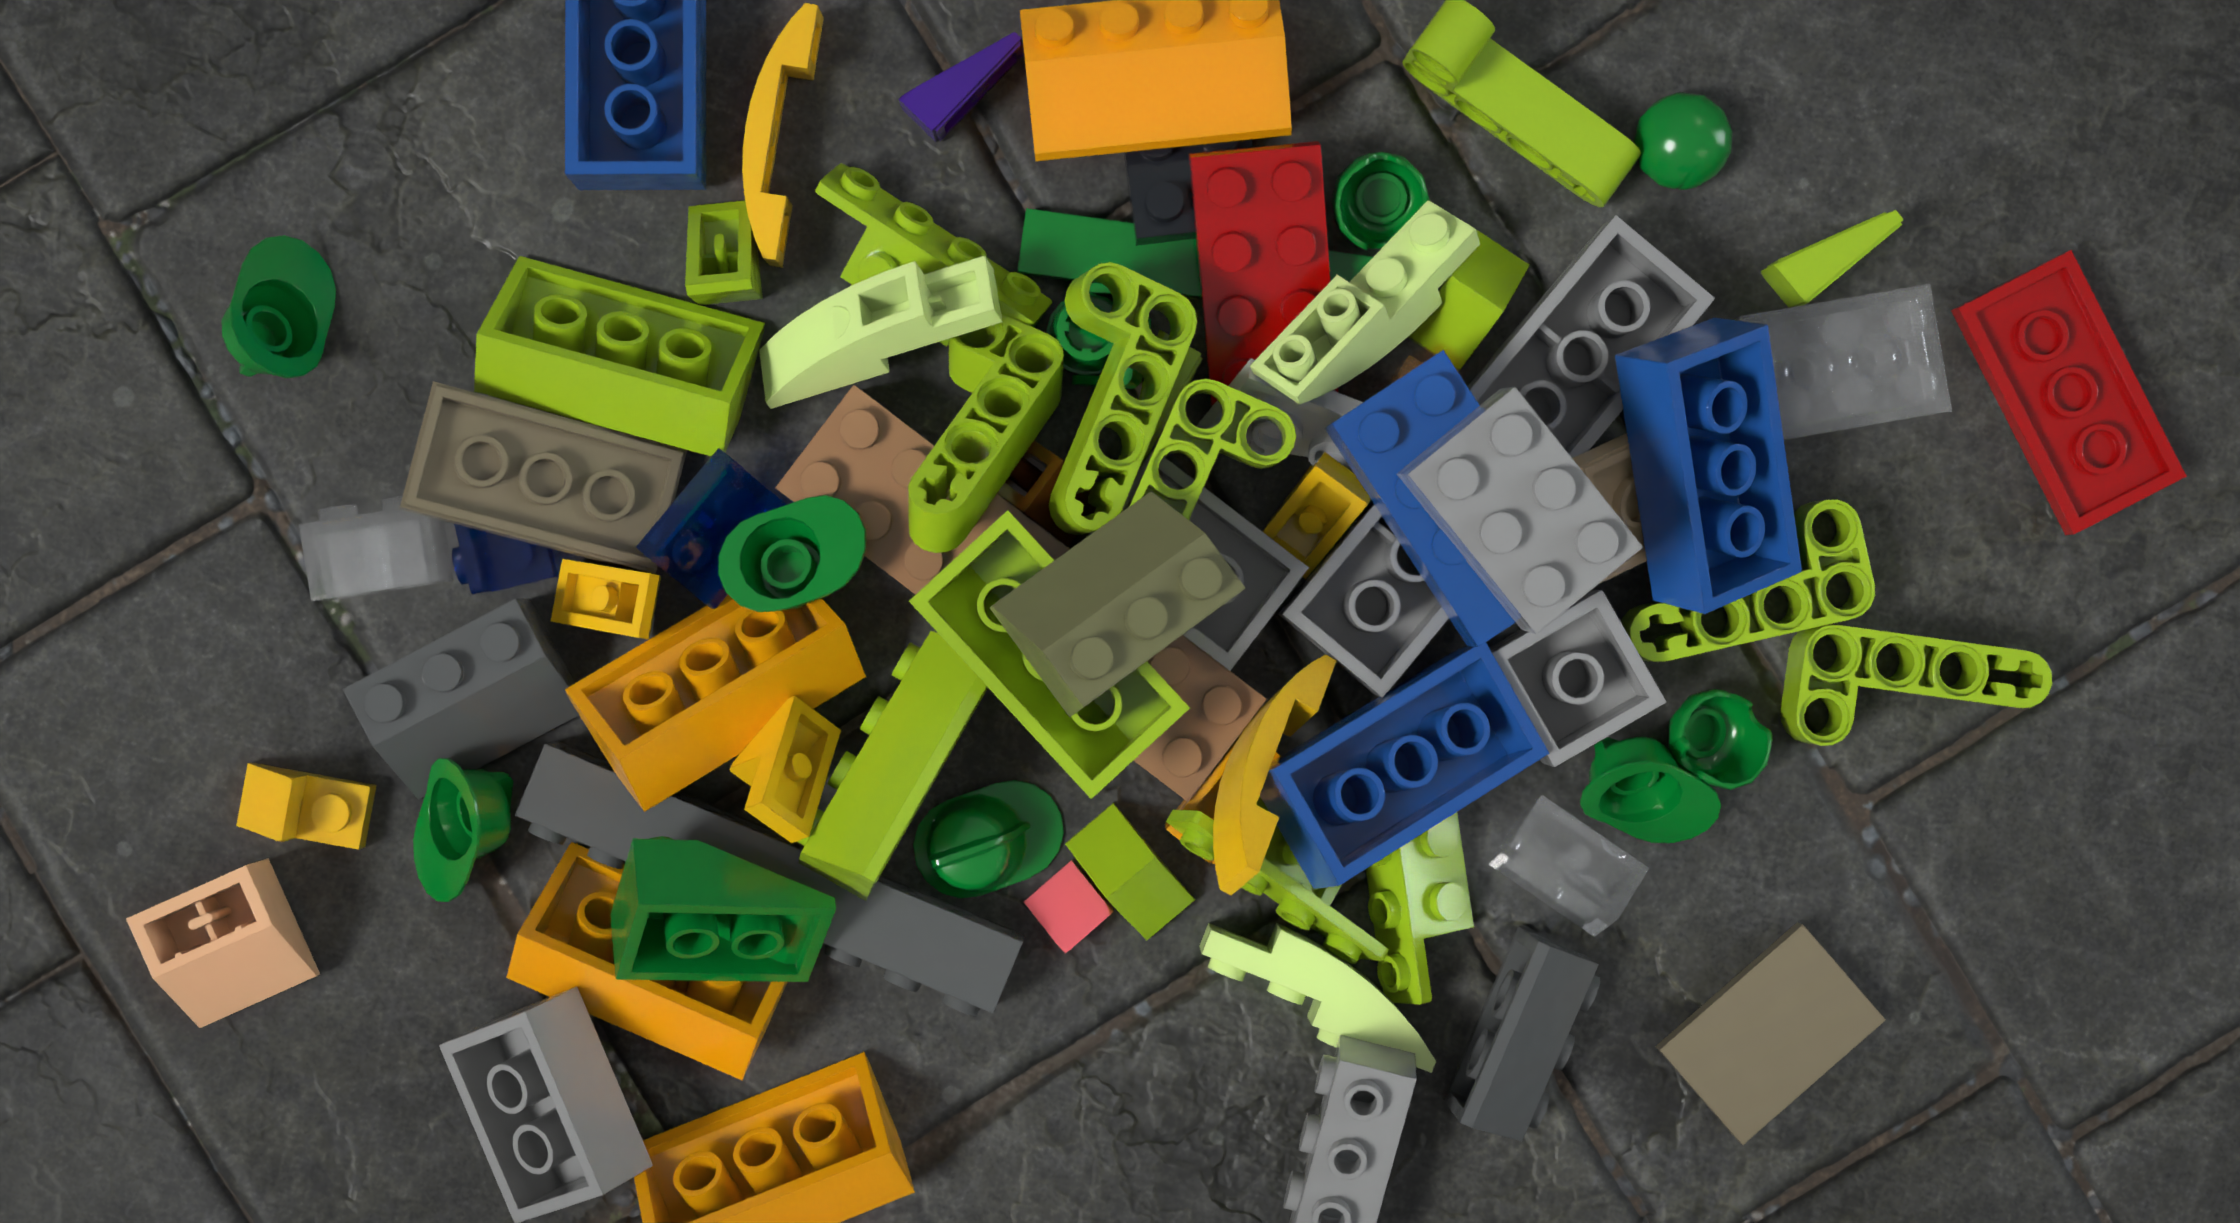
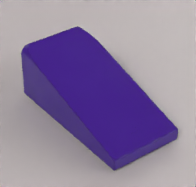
M1013 32L913 88L898 99L902 110L935 142L938 140L941 142L1024 56L1022 38L1016 32Z

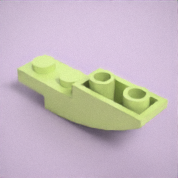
M1427 200L1350 282L1336 275L1250 365L1252 373L1299 405L1323 396L1358 376L1396 348L1442 304L1438 288L1480 245L1476 229Z
M982 256L927 274H923L916 261L856 283L797 316L759 349L766 404L772 409L889 373L888 357L1002 323L994 269L986 256Z
M1208 923L1199 945L1201 953L1211 958L1208 968L1238 981H1243L1247 972L1270 981L1267 988L1268 992L1299 1005L1303 1004L1306 996L1314 998L1307 1017L1312 1026L1319 1028L1317 1038L1331 1046L1337 1047L1339 1036L1343 1035L1415 1053L1416 1067L1432 1073L1436 1060L1418 1032L1394 1003L1364 974L1348 962L1332 955L1322 945L1278 923L1274 927L1267 946Z

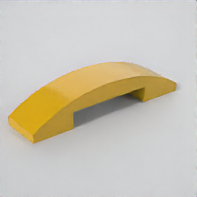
M804 3L790 19L776 39L764 62L750 101L743 142L742 173L744 196L753 235L763 259L770 266L783 268L793 205L786 196L770 194L769 191L788 76L814 80L824 18L819 6L810 3Z
M1326 654L1299 671L1254 715L1234 745L1226 763L1215 804L1213 851L1219 888L1231 896L1260 872L1279 817L1256 804L1282 734L1291 737L1319 710L1337 661Z

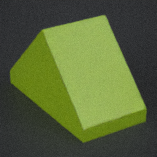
M745 201L688 206L685 287L687 296L699 305L763 299L758 247L748 218Z
M1478 230L1476 231L1480 245L1438 288L1442 304L1408 336L1409 339L1433 355L1444 350L1457 371L1463 367L1502 315L1529 267L1528 263Z
M1114 803L1109 805L1065 843L1104 897L1146 941L1195 900Z

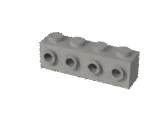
M1340 1035L1334 1057L1323 1054L1314 1090L1315 1093L1323 1095L1318 1115L1307 1113L1299 1143V1151L1308 1153L1303 1173L1292 1170L1286 1188L1283 1208L1292 1210L1289 1223H1377L1417 1080L1415 1053Z

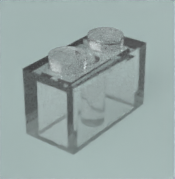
M402 496L381 500L383 511L361 515L358 514L356 504L319 509V521L299 524L311 601H333L454 581L444 521L399 509Z
M1542 794L1519 815L1489 862L1490 866L1592 936H1596L1619 919L1649 870V867Z

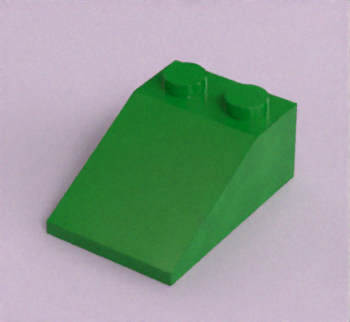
M663 836L649 839L633 838L610 914L616 980L808 982L836 911L835 898L699 840H674Z

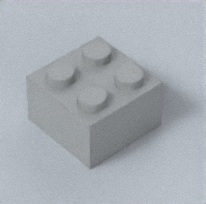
M1590 590L1538 634L1520 629L1489 647L1550 753L1540 759V761L1552 767L1558 766L1666 703L1664 696L1602 590Z

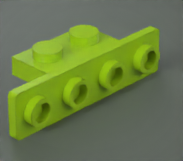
M840 163L820 180L815 189L819 196L867 226L840 276L851 285L916 261L923 274H927L978 257L986 256L987 258L986 252L977 243L967 238L955 237L935 224L932 216L925 209L910 202L900 201L880 188V184L874 176L860 168L848 167ZM987 258L994 269L1001 313L1034 327L1046 314L1052 304V300L1042 294L1038 285L1027 276L1017 272H1009ZM949 339L940 341V343L947 347Z
M1259 796L1256 805L1268 811L1262 798ZM1172 810L1166 822L1183 834L1180 843L1197 856L1211 861L1214 860V820L1198 810ZM1276 825L1260 872L1241 888L1259 896L1263 893L1279 904L1276 913L1281 918L1301 929H1314L1326 938L1323 947L1332 955L1339 957L1345 962L1356 964L1358 959L1383 961L1389 951L1387 947L1330 906L1341 885L1313 889Z
M1457 812L1366 869L1370 896L1368 911L1374 924L1375 938L1389 949L1384 960L1378 962V978L1383 987V993L1393 1003L1420 1005L1432 1001L1424 939L1474 927Z

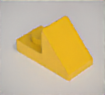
M1324 452L1314 466L1308 468L1262 532L1309 567L1302 576L1306 579L1364 510L1371 498L1352 471Z
M562 559L551 622L650 639L661 576Z
M798 697L788 698L733 761L729 769L731 773L751 786L744 810L790 843L809 837L841 730Z
M251 762L247 764L236 826L280 842L297 838L359 850L366 846L377 785Z

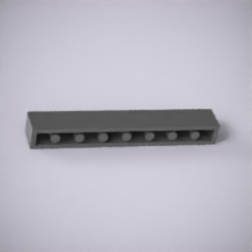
M559 741L544 744L515 816L531 822L528 828L531 834L560 845H564L567 837L590 846L587 856L613 868H624L633 838L649 839L663 836L674 840H699L835 898L836 911L823 942L827 945L824 951L825 955L853 967H860L862 960L886 969L883 976L885 980L910 991L918 992L921 984L945 993L942 1000L945 1005L971 1016H978L980 1009L994 1013L1024 939V934L882 875H880L867 900L864 901L799 864L800 853L804 845L798 842L790 843L769 828L678 791L644 812L617 777L609 762Z

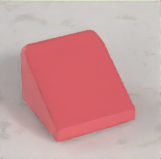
M1072 860L1024 900L1025 905L1064 953L1071 950L1113 913L1111 904Z

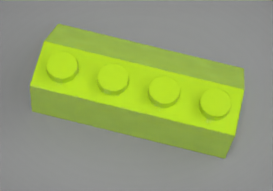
M519 256L476 335L474 392L723 460L741 417L763 337L765 323Z
M1007 510L910 599L909 602L1089 798L1092 799L1186 713L1190 707L1146 661L1071 717L1068 716L990 609L993 604L1054 561Z
M930 631L921 648L910 642L892 673V676L901 680L890 701L878 696L860 727L861 731L869 735L858 756L848 751L845 752L827 784L836 789L837 792L825 812L817 809L810 836L797 841L804 845L800 853L799 864L864 901L870 895L988 689L984 682L949 644L934 631Z

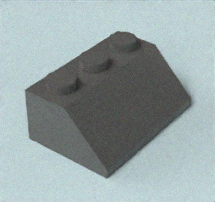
M515 598L342 689L373 748L418 800L425 797L431 766L438 758H451L461 769H479L580 716L565 691L566 688L575 684L531 598Z
M1521 927L1517 928L1443 1099L1461 1124L1521 1142L1528 1127L1536 1129L1539 1126L1549 1104L1550 1095L1544 1092L1552 1071L1553 1069L1561 1071L1573 1050L1575 1036L1569 1032L1578 1011L1587 1012L1597 995L1600 977L1594 974L1598 968V963L1581 953Z

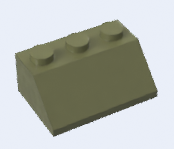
M1151 491L997 601L990 609L1068 716L1071 717L1246 588L1206 533Z

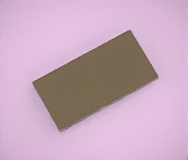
M433 381L399 509L619 567L656 574L687 451Z

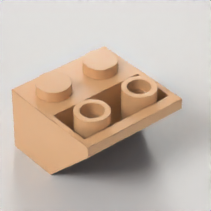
M269 858L245 865L126 918L152 978L199 1028L320 975Z

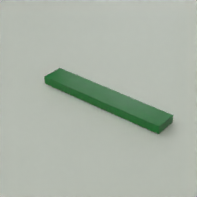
M1026 208L1018 273L1072 282L1098 264L1111 262L1135 271L1180 293L1186 298L1201 300L1196 239L1136 246L1133 223ZM1328 250L1330 281L1336 275H1339L1350 282L1373 257Z

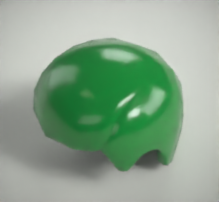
M1678 92L1657 100L1646 110L1638 121L1633 143L1641 152V156L1638 159L1641 170L1659 186L1669 189L1687 190L1702 185L1715 177L1723 169L1731 153L1732 130L1724 110L1705 95Z
M1387 152L1368 153L1357 157L1337 176L1331 196L1336 225L1348 240L1364 250L1382 248L1427 200L1430 201L1422 173L1405 157Z
M1707 689L1689 695L1671 717L1669 724V751L1680 769L1700 778L1712 787L1732 790L1753 783L1768 765L1773 741L1772 732L1756 719L1752 711L1753 703L1735 693H1729L1726 690Z

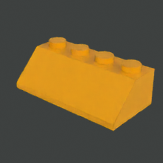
M1112 0L1020 10L1035 162L1292 135L1286 43L1279 0Z
M725 594L569 686L565 691L617 777L645 812L739 755L788 698L796 696L814 709L859 682L866 675L846 624L822 598L816 599L798 609L756 612L740 606L728 594Z
M571 842L517 934L506 978L549 997L578 987L590 1015L743 1080L787 982L616 980L610 914L623 869L613 868L593 860L587 856L589 849Z
M864 1052L643 1140L653 1166L634 1177L642 1223H840L915 1193L901 1140L870 1062Z

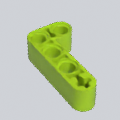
M1445 0L1404 58L1402 63L1405 69L1428 89L1572 193L1594 206L1604 207L1641 156L1639 148L1617 129L1493 41L1491 36L1495 32V26L1476 7L1464 0Z
M1111 262L1098 264L1074 279L1067 288L1065 296L1066 311L1075 324L1114 343L1049 501L1050 515L1057 527L1073 535L1095 532L1121 513L1189 349L1197 325L1195 309L1183 295L1122 265ZM1092 282L1102 283L1110 290L1113 297V306L1110 313L1100 311L1090 300L1089 290ZM1152 309L1163 313L1170 322L1171 331L1167 341L1156 337L1149 328L1148 317ZM1127 368L1137 370L1146 381V394L1142 400L1133 398L1124 387L1123 378ZM1103 427L1111 428L1121 438L1122 451L1117 460L1105 456L1099 447L1098 439ZM1097 475L1110 477L1095 483ZM1091 489L1088 503L1096 507L1095 513L1082 516L1084 505L1076 500L1075 496L1078 493Z
M1002 313V323L949 339V375L955 384L972 394L912 476L908 485L909 535L914 544L929 552H948L964 542L1051 417L1061 399L1064 354L1063 347L1059 341L1048 333Z
M1210 379L1191 382L1183 388L1176 399L1130 506L1152 491L1189 520L1218 453L1251 467L1260 469L1273 467L1287 458L1294 448L1296 440L1294 423L1288 414L1281 409L1221 382ZM1201 393L1209 394L1216 398L1222 409V417L1219 424L1212 428L1203 429L1190 423L1185 411L1186 402L1189 398ZM1254 421H1271L1280 430L1282 442L1275 454L1260 455L1249 447L1246 433L1247 428ZM1169 454H1184L1192 460L1195 465L1196 475L1194 482L1189 487L1176 490L1169 488L1162 482L1159 476V464Z
M1838 499L1814 501L1800 506L1794 512L1802 572L1723 606L1727 613V624L1725 629L1715 637L1710 636L1704 630L1701 624L1702 613L1657 601L1630 609L1622 617L1621 624L1643 661L1666 662L1859 617L1873 603L1875 583L1861 521L1857 512L1848 503ZM1820 512L1829 514L1836 524L1834 540L1827 546H1823L1816 541L1812 533L1814 518ZM1835 574L1842 575L1850 586L1848 601L1840 608L1834 607L1826 596L1828 581ZM1775 587L1781 589L1786 594L1789 603L1786 616L1779 622H1773L1764 611L1766 594ZM1650 621L1654 624L1680 622V627L1683 633H1671L1657 637L1655 639V646L1653 643L1642 642L1640 638V631L1649 628Z
M1824 625L1798 631L1792 638L1788 652L1781 703V723L1785 731L1795 740L1819 746L1834 745L1842 741L1851 730L1854 721L1858 687L2005 707L2030 708L2041 703L2048 696L2052 686V671L2048 663L2039 654L2026 650L1842 625ZM1824 636L1831 638L1837 647L1836 660L1826 670L1819 668L1813 659L1814 646ZM1890 644L1899 655V666L1893 676L1885 679L1877 669L1876 659L1879 651L1884 646ZM1953 653L1961 663L1962 672L1959 680L1954 685L1948 687L1940 677V665L1947 655ZM1989 670L2013 671L2021 674L2020 686H2013L2006 683L1987 681ZM1819 698L1826 704L1829 718L1821 731L1812 733L1805 724L1804 714L1807 706Z

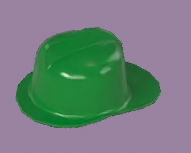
M286 235L267 237L249 250L242 263L231 303L222 318V338L229 353L240 364L239 374L251 377L261 373L288 379L303 377L318 366L324 351L325 340L335 308L336 287L331 269L320 253L303 240Z
M827 495L805 498L770 511L759 513L740 522L726 537L719 553L718 575L726 593L742 607L756 612L798 609L816 599L828 596L847 585L860 569L866 552V529L859 513L844 500Z
M1606 737L1594 745L1595 757L1592 760L1589 771V784L1582 791L1580 805L1585 815L1604 822L1635 838L1651 843H1675L1692 839L1707 831L1718 819L1721 802L1716 790L1700 778L1680 769L1667 747L1654 738L1634 737L1619 741Z
M438 758L431 766L427 791L416 822L413 849L418 878L426 893L436 901L451 902L461 895L469 880L474 862L498 849L508 839L511 830L510 806L513 780L508 773L489 772L483 769H461L451 758Z
M1018 780L994 783L946 800L929 810L918 825L913 844L916 865L926 882L942 894L957 898L982 896L1024 881L1046 869L1058 854L1064 834L1061 812L1052 797L1034 784Z

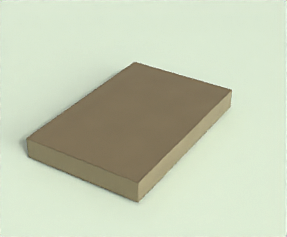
M1797 922L1655 1047L1735 1139L1744 1145L1886 1019L1806 927Z

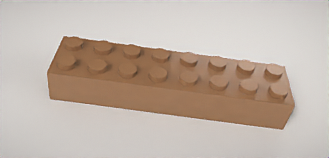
M855 385L848 391L775 487L793 502L823 495L847 502L859 513L866 529V552L864 556L915 595L1007 510L1054 561L1070 550L998 494H996L964 542L957 548L948 552L933 553L923 550L914 544L909 535L908 485L912 476L934 445ZM1182 635L1147 662L1190 709L1133 761L1189 802L1266 701V698Z

